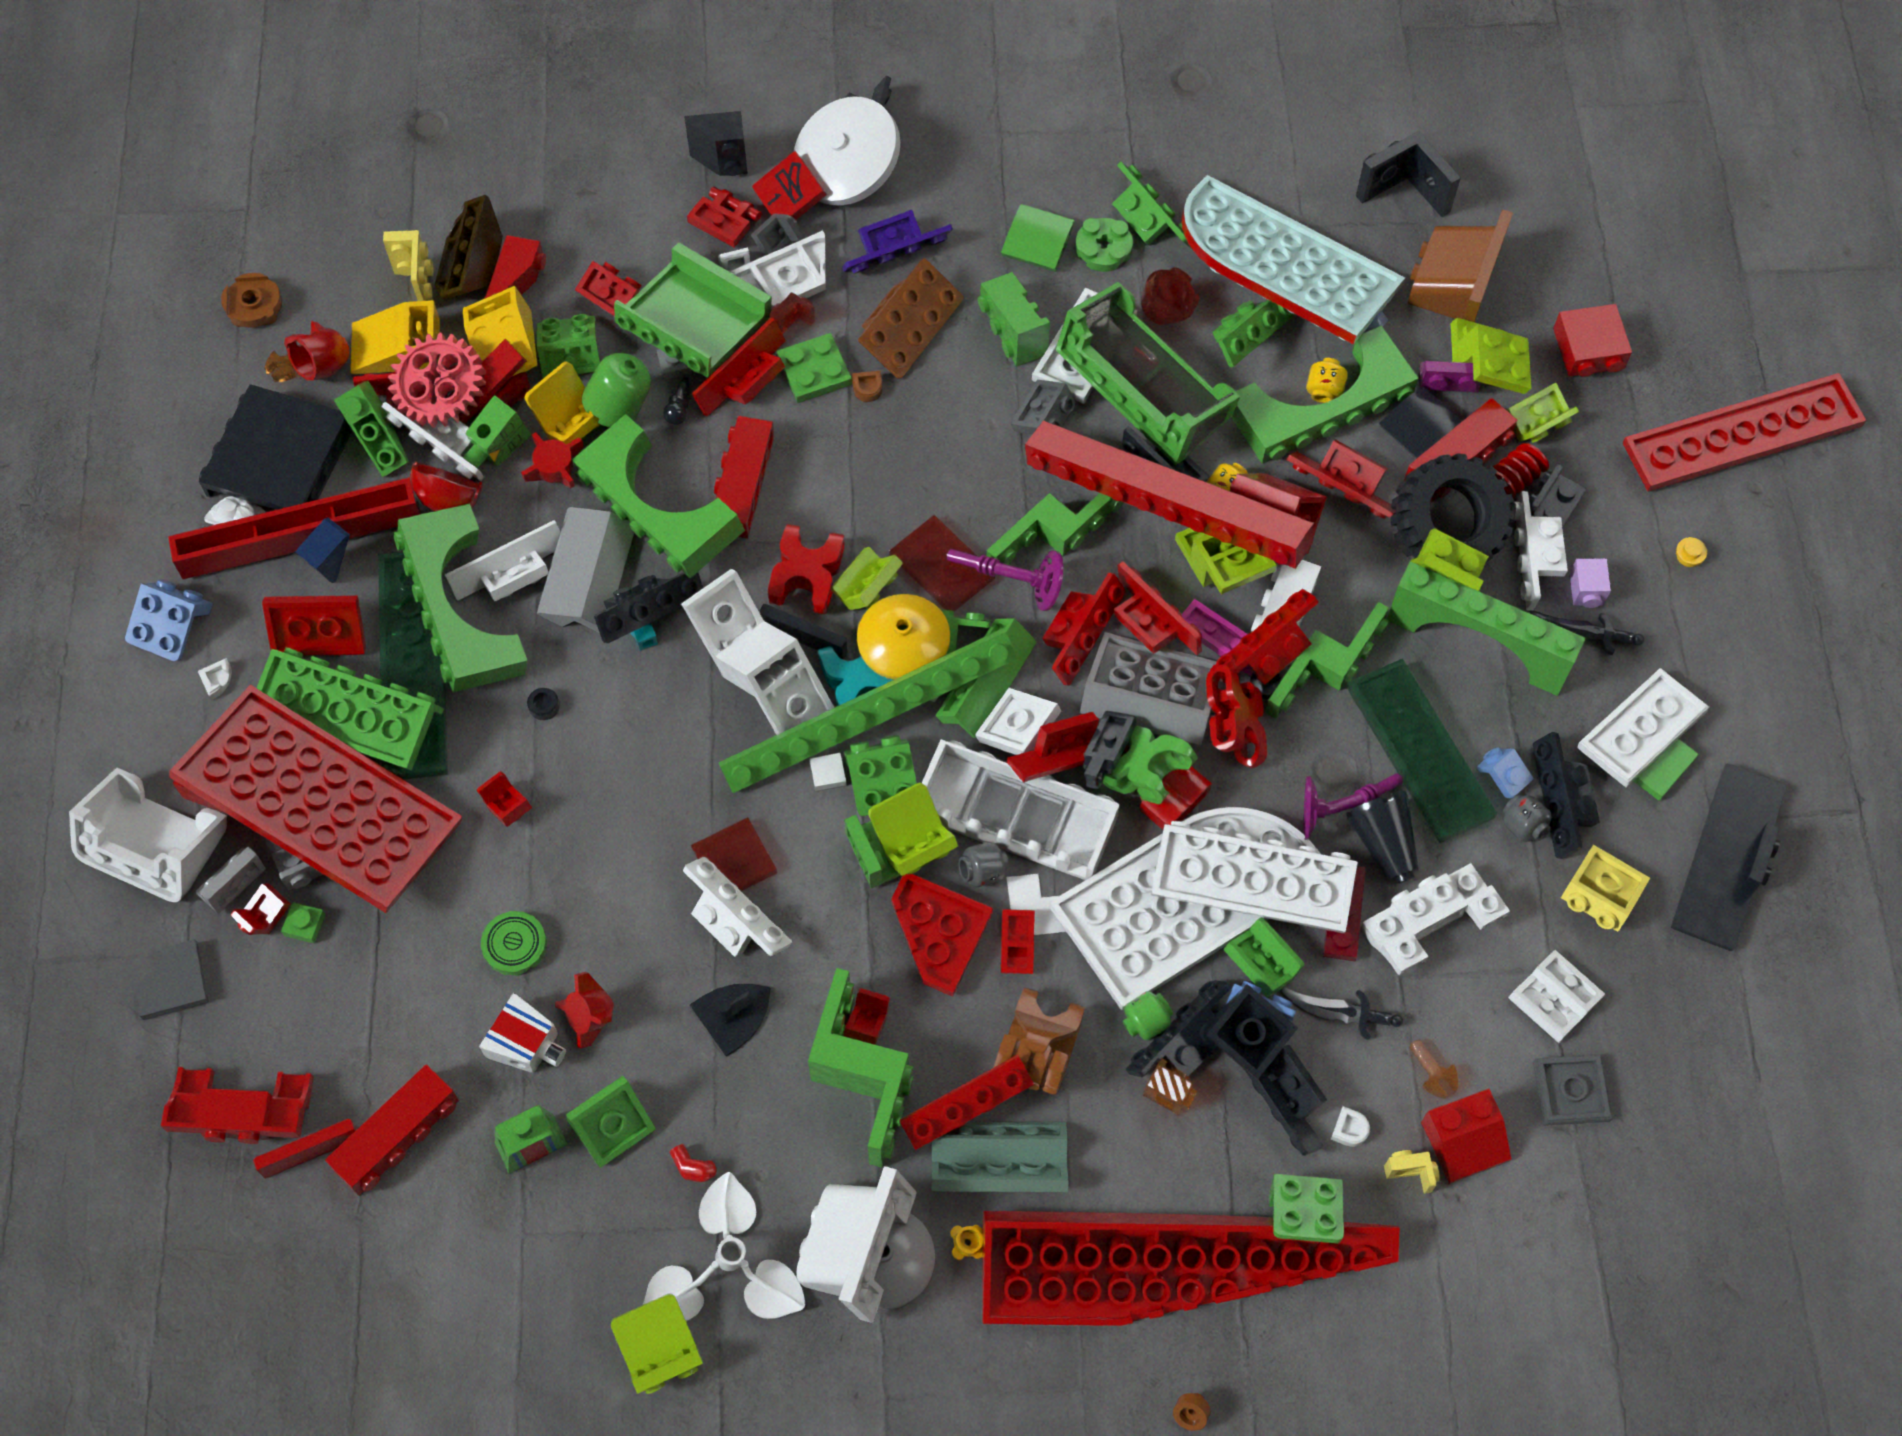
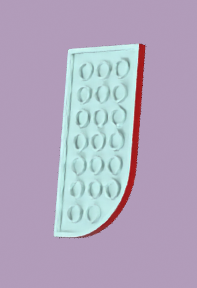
M1208 175L1191 191L1186 200L1182 213L1184 236L1192 250L1212 271L1227 277L1238 285L1246 287L1263 298L1280 305L1289 312L1297 314L1351 344L1358 340L1376 315L1383 310L1399 291L1405 280V277Z

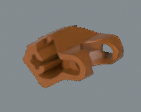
M1024 988L1017 1002L1015 1016L1008 1035L1004 1034L994 1067L1018 1054L1034 1083L1029 1089L1039 1091L1040 1088H1043V1091L1056 1095L1059 1093L1071 1058L1085 1007L1070 1003L1066 1012L1053 1017L1046 1016L1036 1002L1039 994L1038 991Z

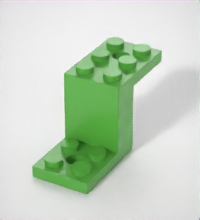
M836 968L808 1059L810 1077L813 1082L881 1099L867 1147L869 1164L882 1168L885 1158L891 1159L896 1142V1139H894V1126H901L899 1120L903 1118L905 1107H903V1094L909 1096L914 1080V1076H912L914 1066L909 1065L908 1053L844 1037L846 1026L844 1025L845 1013L851 1014L856 995L853 994L854 984L850 982L849 971Z

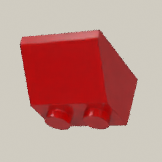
M1490 1089L1429 1110L1421 1121L1449 1184L1512 1160L1504 1118Z

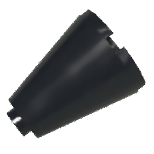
M1406 791L1392 793L1393 798L1390 800L1388 798L1382 799V797L1374 799L1345 813L1349 823L1387 879H1395L1397 884L1414 878L1413 872L1419 869L1409 799Z

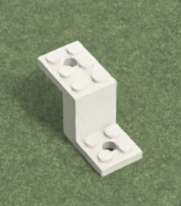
M730 569L681 604L723 678L756 698L776 735L834 708L797 639L763 620L735 570ZM723 605H728L729 613L727 617L723 620H718V609ZM801 697V708L796 712H792V702L796 698Z

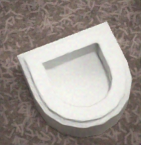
M1343 1106L1331 1140L1346 1146H1359L1365 1142L1370 1133L1369 1121L1361 1113Z

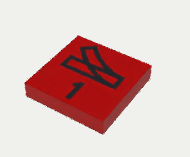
M796 151L792 152L752 185V188L771 216L773 214H786L795 220L827 195Z

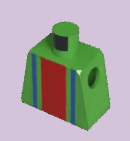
M540 1105L532 1107L495 1127V1145L509 1174L568 1145L554 1115Z

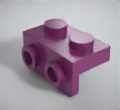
M1420 362L1419 388L1424 386L1427 390L1479 392L1482 383L1474 381L1473 363Z

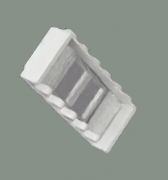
M942 739L922 781L928 788L941 823L946 829L983 843H994L999 849L1083 880L1092 877L1097 870L1117 820L1120 805L1109 796L1102 794L1096 796L1085 792L1082 787L1076 784L1066 785L1055 781L1050 775L1023 783L1008 763L997 760L992 754L984 751L978 753L967 749L960 742H948Z

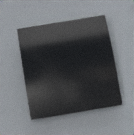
M1422 386L1395 407L1379 425L1417 459L1459 425L1462 420Z

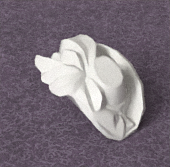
M231 496L222 499L214 505L206 514L204 520L207 523L216 525L266 512L256 503Z

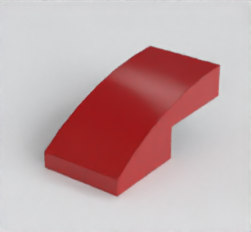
M1002 909L1000 973L1033 974L1035 910Z

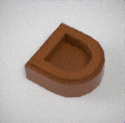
M881 371L852 373L853 392L859 400L872 402L881 396Z

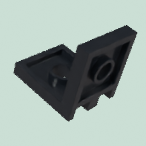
M1420 131L1401 141H1394L1387 149L1378 154L1373 153L1364 160L1356 197L1362 204L1408 179L1441 217L1451 212L1461 177Z

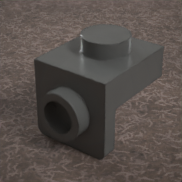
M773 214L751 234L764 256L782 249L790 241H800L803 238L798 230L799 225L797 221L786 214Z

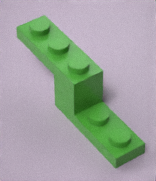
M1049 493L987 550V557L997 558L1000 560V563L1009 565L1014 560L1017 552L1023 546L1028 547L1031 545L1037 535L1064 556L1070 549H1077L1083 542L1084 536L1091 530L1096 531L1103 524L1105 517L1111 511H1118L1124 502L1116 501L1107 495L1099 493L1075 515Z
M1378 602L1349 647L1315 630L1309 639L1312 644L1296 658L1268 700L1265 713L1276 719L1282 710L1287 712L1295 700L1294 691L1297 687L1303 688L1310 675L1337 690L1341 689L1345 681L1351 683L1359 670L1356 664L1360 658L1366 660L1374 647V644L1371 642L1375 635L1381 637L1389 624V621L1386 619L1389 607Z

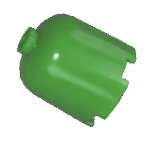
M613 353L606 356L595 369L583 391L582 403L587 413L591 411L594 416L599 418L598 423L607 427H611L625 414L634 421L650 390L651 377L647 367L641 360L627 353Z

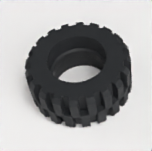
M1457 453L1453 456L1449 454L1441 455L1411 471L1406 476V480L1399 484L1396 489L1398 496L1392 499L1391 509L1396 510V514L1390 517L1391 526H1397L1398 530L1393 535L1396 542L1402 540L1405 545L1402 552L1407 557L1414 555L1416 558L1418 557L1430 530L1435 528L1429 512L1431 497L1437 489L1448 487L1462 493L1468 499L1474 511L1473 531L1469 538L1461 542L1489 556L1486 562L1493 559V555L1499 553L1504 548L1505 543L1503 540L1510 538L1513 529L1508 526V523L1515 521V511H1510L1509 505L1514 503L1512 494H1506L1504 487L1508 486L1504 478L1497 479L1495 476L1497 470L1493 466L1483 467L1482 459L1474 456L1468 460L1466 454Z

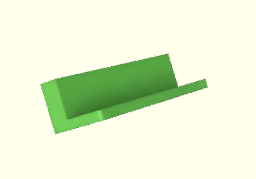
M1015 618L995 619L984 637L1004 629L1007 632L1017 659L951 690L936 714V717L943 724H959L972 738H977L975 734L1008 690L1036 644V640Z

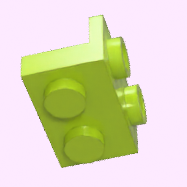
M1557 383L1541 389L1506 409L1518 420L1514 429L1518 441L1531 439L1532 443L1549 435L1547 429L1553 426L1559 429L1571 423V416L1579 412L1577 406L1569 409Z
M866 547L834 583L831 591L849 610L863 607L869 608L880 598L878 593L881 589L890 585L897 578L898 574L896 571L903 562L896 555L880 558L870 547Z

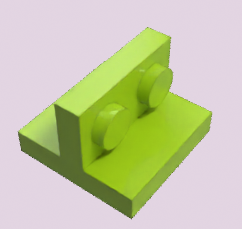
M1434 528L1430 530L1418 557L1410 560V562L1479 591L1484 582L1479 579V576L1489 556Z

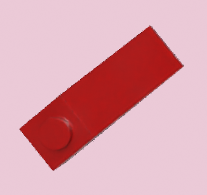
M506 236L485 298L513 286L522 295L536 282L540 270L543 271L546 265V254L542 251L540 241Z

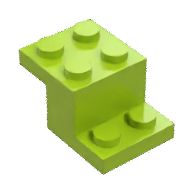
M1458 317L1451 322L1452 362L1473 363L1474 381L1526 394L1532 389L1528 338Z
M1191 528L1180 531L1175 535V541L1201 585L1205 587L1214 583L1221 595L1276 571L1277 565L1274 560L1259 554L1250 553L1246 549L1233 544L1224 543L1215 537L1202 532H1196Z

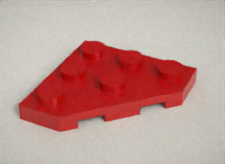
M905 874L902 876L891 900L924 985L954 997L991 919L993 908L914 874Z

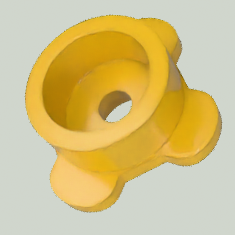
M958 1225L954 1226L950 1231V1236L954 1242V1248L951 1251L952 1256L957 1260H962L964 1257L982 1258L983 1229L979 1225L963 1228ZM966 1239L970 1240V1245L965 1244Z

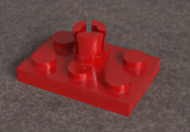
M358 595L264 597L262 607L270 650L275 649L284 652L287 647L304 655L365 654L366 642Z

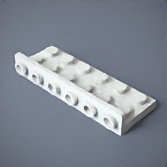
M1172 821L1171 825H1164L1152 896L1340 933L1346 932L1358 863L1357 861L1350 860V855L1332 852L1331 856L1318 854V849L1308 846H1299V850L1286 848V843L1277 840H1267V844L1255 842L1253 836L1246 834H1235L1234 838L1224 836L1221 830L1204 827L1203 831L1190 829V824L1179 821Z

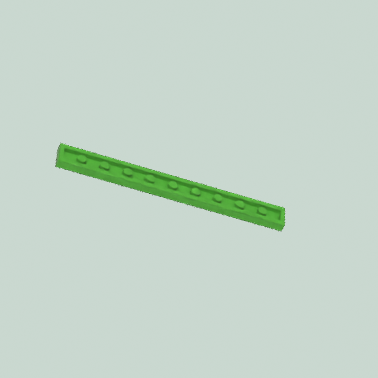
M1000 629L719 762L732 792L735 793L1016 660L1017 656L1007 632L1004 629Z

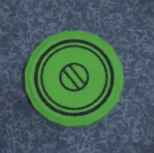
M509 911L496 916L487 924L482 933L481 949L485 960L493 970L504 975L518 976L524 974L525 971L532 967L535 968L546 953L547 938L543 926L534 916L523 911Z

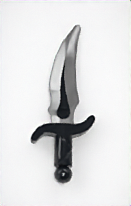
M1285 987L1282 988V992L1295 1005L1311 1014L1329 1020L1340 1019L1346 1024L1350 1022L1358 1023L1359 1033L1366 1040L1371 1038V1035L1366 1030L1367 1022L1386 1026L1391 1024L1394 1027H1400L1403 1024V1018L1398 1014L1392 1016V1013L1371 1010L1368 998L1360 990H1357L1355 995L1360 1000L1361 1006H1354L1347 1003L1344 999L1312 997L1294 992Z

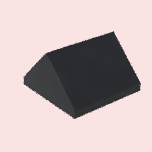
M1247 984L1216 1014L1205 1036L1257 1080L1298 1027Z

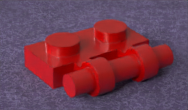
M712 187L709 197L714 200L711 201L703 196L687 215V221L691 225L735 248L751 228L750 221L746 219L750 218L757 222L762 212L755 209L752 203L746 200L742 202L733 197L732 192ZM727 207H730L731 209H733V210H735V211H734V212H731L730 210H728V209H726V208H727Z

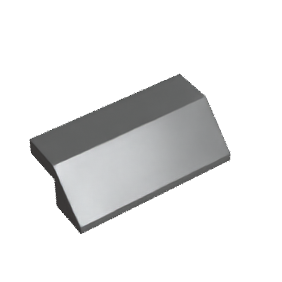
M569 507L566 511L537 615L562 627L576 621L599 633L594 616L606 610L604 601L614 597L613 592L619 588L634 531L629 526L631 522L626 519L622 521L617 514L610 511Z

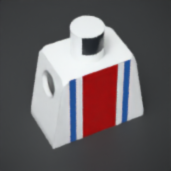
M514 993L479 1046L486 1058L532 1073L536 1071L542 1060L555 1067L559 1066L566 1054L565 1048L553 1043L558 1035L554 1024Z

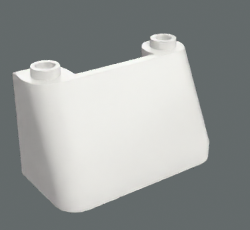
M116 768L69 811L71 848L74 855L81 862L170 902H178L188 893L227 828V815L217 810L204 808L196 815V820L146 799L142 780L137 775L120 768Z

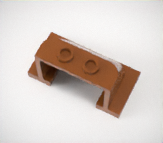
M1502 209L1496 226H1435L1430 241H1423L1418 256L1422 258L1421 264L1415 263L1410 280H1413L1414 284L1407 304L1454 319L1458 317L1475 322L1513 212Z

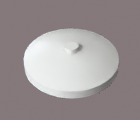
M847 97L827 104L807 121L797 138L794 151L801 156L827 193L820 202L829 205H847L870 196L891 175L900 152V133L895 120L882 105L869 98Z

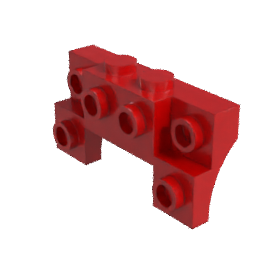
M178 1067L172 1093L163 1110L161 1127L166 1132L200 1133L206 1141L216 1143L225 1142V1138L238 1139L239 1142L245 1144H258L259 1140H270L271 1137L301 1138L305 1109H309L314 1076L311 1073L294 1075L278 1072L274 1092L271 1095L269 1091L212 1089L215 1074L212 1068H206V1070H187L184 1067Z

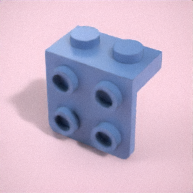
M158 579L157 583H141L125 640L127 643L172 661H178L183 656L194 616L210 615L213 603L203 600V595L196 591L185 590L183 592L178 590L175 583L167 580Z

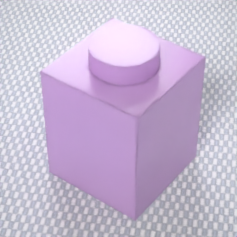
M1576 559L1569 573L1573 605H1583L1586 608L1604 605L1611 592L1607 559Z

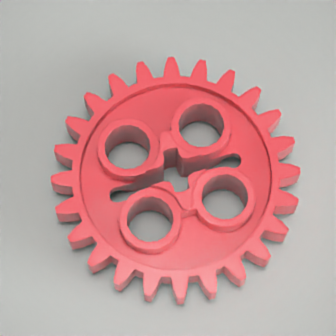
M439 332L436 340L430 334H427L426 342L424 343L419 338H415L416 347L412 348L406 344L405 348L408 353L406 355L397 354L401 363L391 364V367L397 372V374L388 375V378L393 383V385L388 387L389 391L394 395L391 398L392 401L398 406V410L403 415L406 414L407 418L411 421L416 420L421 426H424L428 420L432 428H435L438 420H440L447 427L448 418L451 417L458 423V414L460 412L467 416L470 415L466 408L468 405L478 406L473 399L474 396H483L482 391L478 388V386L486 385V381L481 377V375L486 373L485 369L480 365L483 362L478 354L475 355L477 352L472 345L468 346L463 338L458 341L453 334L447 340L442 332ZM429 362V365L426 368L420 370V367L424 363ZM458 363L456 368L448 370L452 364ZM426 390L423 396L416 398L420 391ZM455 390L451 397L445 398L448 392Z

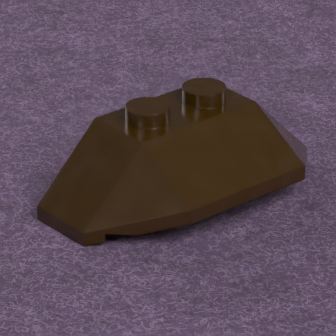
M486 194L464 202L461 208L463 212L455 220L446 238L434 285L440 296L445 300L490 285L500 255L503 235L490 198Z

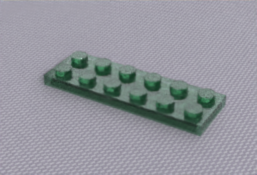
M1403 658L1348 682L1346 688L1395 770L1402 776L1404 785L1439 843L1496 817V810Z

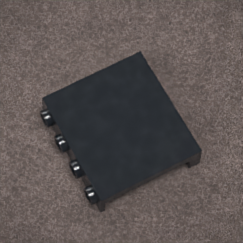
M250 384L245 394L240 396L233 417L229 418L226 422L225 432L220 442L214 445L209 463L202 468L199 475V483L207 497L211 498L213 492L216 491L276 510L318 500L353 430L340 410Z

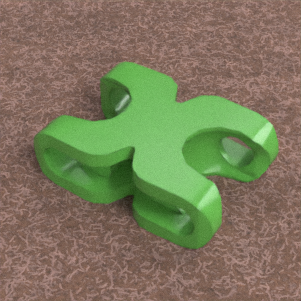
M1135 726L1128 741L1130 750L1120 758L1111 775L1105 773L1103 784L1123 794L1132 793L1137 789L1142 800L1161 804L1169 794L1163 786V777L1176 769L1188 770L1198 757L1189 743L1183 739L1171 735H1162L1155 739L1150 729Z

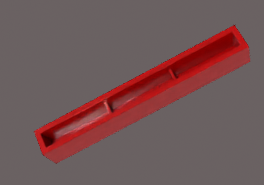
M409 477L168 536L173 564L184 580L293 553L317 526L328 517L349 533L350 539L398 527V519L421 515Z

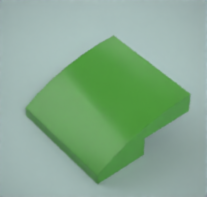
M1021 204L1011 224L1001 254L1011 259L1056 272L1063 250L1067 247L1075 220Z

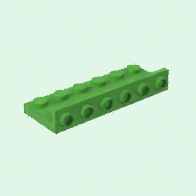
M287 647L284 652L275 649L271 650L257 685L258 690L356 751L412 771L434 712L442 714L444 708L434 704L436 698L420 692L417 693L416 697L408 695L409 689L391 683L389 688L381 686L382 680L364 674L363 679L354 677L356 671L340 665L337 666L336 670L328 668L329 662L314 656L311 657L310 661L302 659L303 653Z

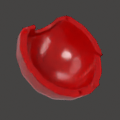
M416 461L412 465L410 478L413 491L423 505L433 511L470 504L471 508H474L481 494L483 482L477 483L456 473Z

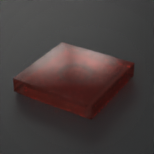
M748 817L691 845V849L697 859L706 857L740 891L777 874V868Z

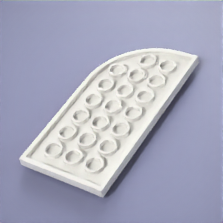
M1242 807L1217 808L1201 812L1182 821L1190 824V829L1203 831L1204 827L1219 829L1222 831V835L1234 838L1235 834H1246L1253 836L1255 842L1267 844V840H1277L1286 843V848L1299 850V846L1316 848L1309 839L1304 840L1305 835L1290 823L1255 809ZM1162 834L1049 902V907L1122 1011L1127 1003L1146 991L1153 992L1225 947L1230 941L1248 931L1255 921L1261 918L1259 916L1152 896Z

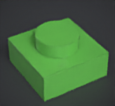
M292 902L281 932L286 937L314 944L326 914L322 909Z

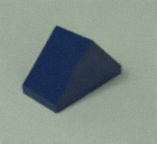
M328 517L317 526L295 552L330 583H335L350 534Z

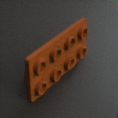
M923 258L906 279L890 289L862 324L865 330L858 338V342L897 379H900L960 305L964 296L926 258Z

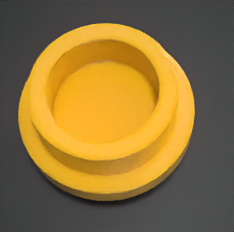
M1684 538L1676 547L1677 559L1686 567L1700 565L1707 557V548L1697 538Z

